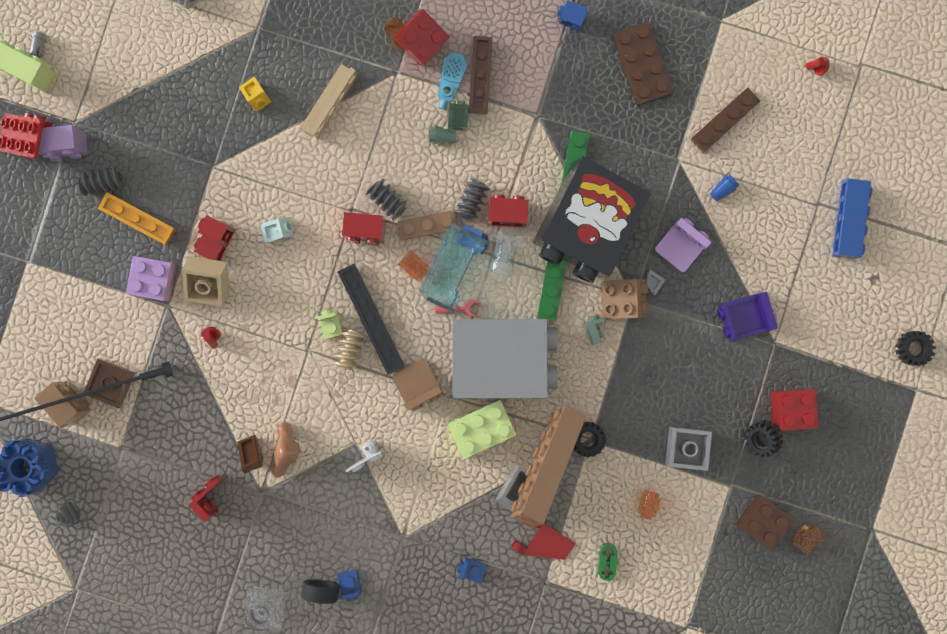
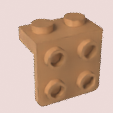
M646 280L603 281V317L605 319L647 318L649 305L646 297L648 293Z
M425 359L419 360L392 376L405 402L404 405L407 411L412 409L414 412L422 408L423 402L429 400L431 403L439 399V394L443 392Z

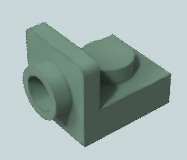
M599 315L588 318L589 322L584 323L592 345L601 343L600 338H603L600 327H596L595 324L606 320L605 317L600 318Z

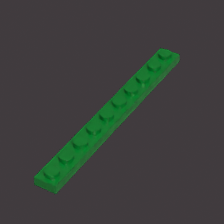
M576 131L570 132L562 182L572 162L583 156L586 157L590 134ZM562 260L560 266L547 262L537 318L556 321L567 261Z

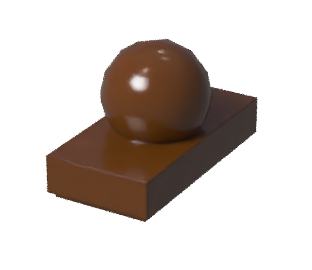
M256 435L238 441L241 469L244 474L262 467L263 456L260 453Z

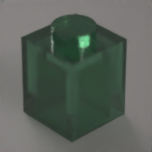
M463 101L450 103L448 130L467 131L468 104H465Z

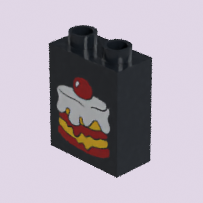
M584 156L573 161L532 242L542 248L538 256L557 266H560L562 260L575 265L572 274L591 284L594 283L596 277H610L651 193Z

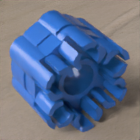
M24 438L5 443L6 446L1 450L0 492L12 490V493L19 495V497L40 492L59 472L54 448L49 443ZM24 460H26L30 466L29 473L25 472L23 469Z

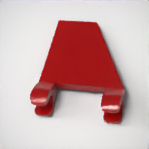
M546 523L536 526L539 530L527 547L517 540L512 543L513 550L522 555L562 560L566 559L575 545L573 541Z

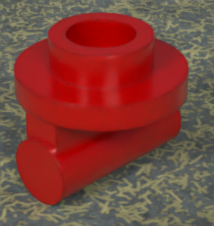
M824 56L806 63V68L814 70V73L818 76L825 74L830 66L829 59Z
M210 326L201 331V336L212 349H215L218 346L217 339L220 338L221 332L217 328Z

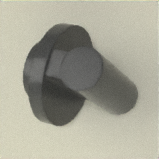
M71 502L57 509L56 518L60 524L68 525L79 519Z

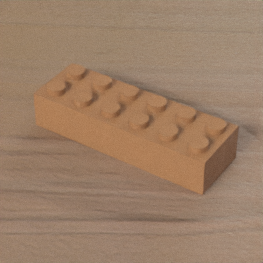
M566 405L549 415L547 419L548 427L540 436L542 441L540 447H537L533 453V458H535L533 464L527 468L525 474L527 476L526 481L521 484L518 490L520 496L511 507V512H513L511 515L512 519L531 528L544 524L587 415Z

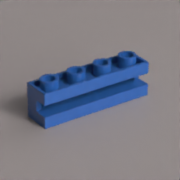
M850 178L842 181L832 256H844L850 259L862 258L865 252L864 236H866L868 230L866 218L870 213L868 203L873 191L871 181Z

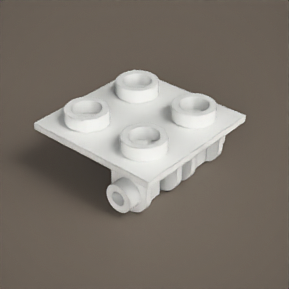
M368 440L362 446V451L366 457L351 465L346 472L350 470L355 472L361 469L367 460L370 463L377 460L382 455L381 452L384 450V447L379 449L374 440Z

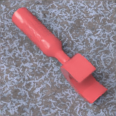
M472 299L466 303L465 307L457 305L435 306V313H457L458 311L465 310L469 316L475 317L477 315L471 313L470 306L474 303L480 304V302Z

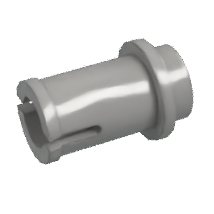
M37 31L31 34L32 42L28 54L42 57L44 41H47V38H45L46 34Z

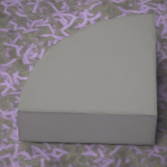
M649 269L646 275V283L650 293L655 296L665 282V279Z

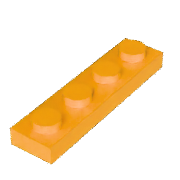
M106 192L98 207L104 213L164 245L168 244L175 231V228L108 192Z

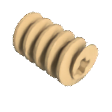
M347 329L348 332H342L346 339L339 341L344 347L337 348L342 354L335 355L340 361L333 362V364L341 368L353 370L351 368L358 367L354 360L360 359L356 353L362 352L358 345H364L360 338H365L366 334Z

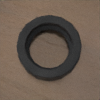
M305 580L302 586L301 598L312 603L333 604L338 601L340 586L335 582L327 580Z

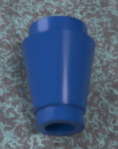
M729 174L727 177L724 176L709 194L717 202L737 191L736 188L739 187V184Z

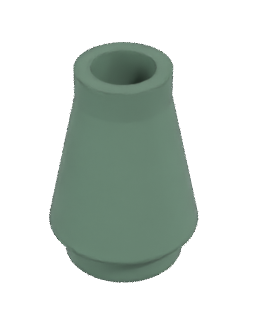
M436 125L434 127L430 126L428 142L433 144L455 143L456 131Z

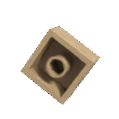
M189 256L182 269L184 301L223 306L229 294L228 262Z

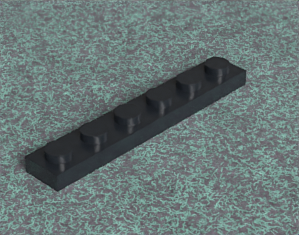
M354 263L338 271V275L387 375L405 367L356 264Z

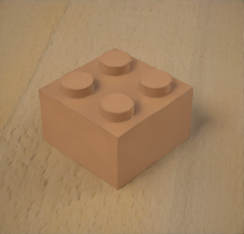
M67 381L52 382L34 399L39 405L77 395V389L72 383ZM84 397L44 408L45 412L59 428L75 425L91 411L88 407L89 403Z

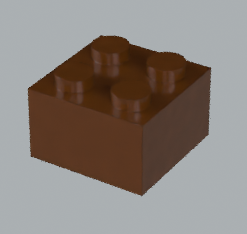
M757 494L735 525L772 552L795 520L765 497Z

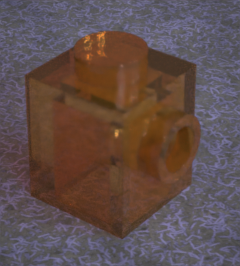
M411 250L398 264L416 281L418 278L422 280L429 272L427 270L429 266Z

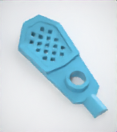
M453 52L444 58L438 97L441 99L439 109L446 110L448 102L453 101L468 67L462 54ZM450 88L451 92L449 94L444 93V89Z

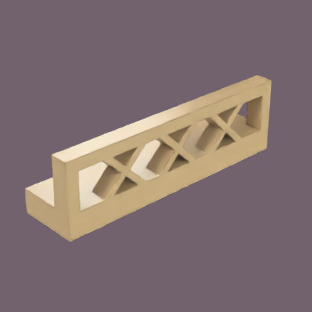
M342 64L339 66L300 127L302 130L318 139L358 77L355 69L352 67L349 69Z

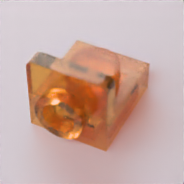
M392 17L386 20L383 27L392 49L395 50L401 46L393 39V36L403 27L401 17Z
M804 525L791 543L808 556L819 541L824 542L825 539L820 536L822 532L814 526L810 528Z

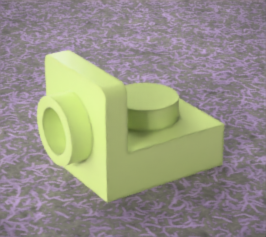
M332 309L321 312L322 315L317 318L320 321L324 339L342 335L343 330L338 312H333Z

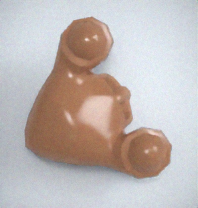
M285 421L277 426L279 439L274 450L275 463L270 468L271 473L276 478L286 473L288 466L296 462L300 452L299 443L293 440L292 426Z

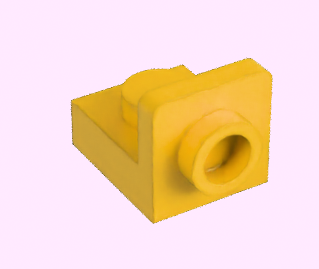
M255 77L239 87L255 112L271 103L270 98Z

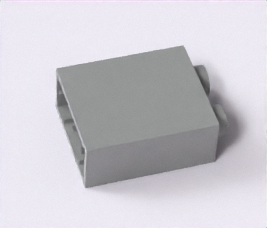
M453 319V398H547V389H557L558 383L557 366H547V351H557V327H547V319Z

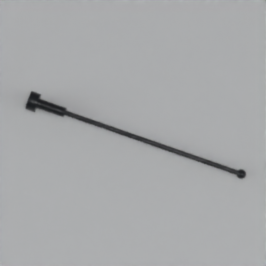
M167 361L161 363V368L140 373L137 377L0 417V421L137 380L144 381L164 375L165 378L173 376L171 365Z

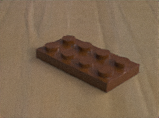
M649 21L612 34L636 106L674 93Z

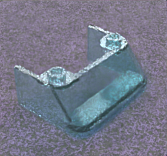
M451 223L420 286V294L427 301L455 313L456 309L453 306H456L459 302L460 295H458L457 289L473 256H476L478 253L481 254L485 244L488 245L489 241Z

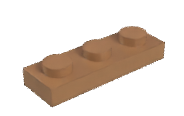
M454 210L398 221L402 241L458 230Z

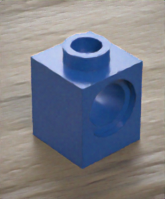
M567 0L565 6L561 5L557 15L560 17L559 24L580 32L588 8Z

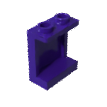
M767 291L718 305V316L720 320H723L725 326L723 333L729 341H736L737 339L761 332L778 329Z

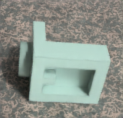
M278 218L260 224L265 243L294 236L293 226L289 218Z

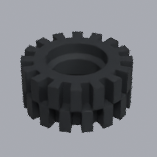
M909 331L902 334V338H898L899 344L895 346L898 347L896 354L900 355L898 358L903 360L902 362L913 366L925 365L927 361L932 360L931 356L935 355L932 352L933 349H936V346H932L935 342L930 340L931 336L926 335L925 332ZM913 341H918L922 346V351L917 356L912 355L909 351V345Z
M759 421L749 426L748 430H746L745 434L747 436L744 437V440H748V442L745 444L746 446L750 445L751 448L748 449L750 452L755 451L753 455H759L761 458L765 456L766 458L782 448L780 445L784 441L780 439L783 438V434L779 435L781 429H776L777 425L775 423L771 425L772 421ZM760 432L767 436L769 440L768 445L761 442L759 438Z
M584 422L574 450L579 455L585 457H594L596 454H600L606 443V435L603 429L593 422ZM585 432H591L595 436V443L590 447L583 446L581 443V436Z

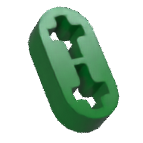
M604 543L599 550L598 574L605 581L614 579L617 569L618 552L611 543ZM608 547L613 551V554L609 555V560H607L606 554L603 553L607 551ZM606 564H609V569L612 571V573H608V576H605L602 570L606 569Z

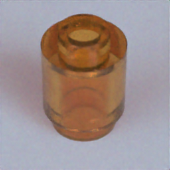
M649 490L644 491L637 512L641 513L640 517L649 520L652 517H656L660 503L659 493Z

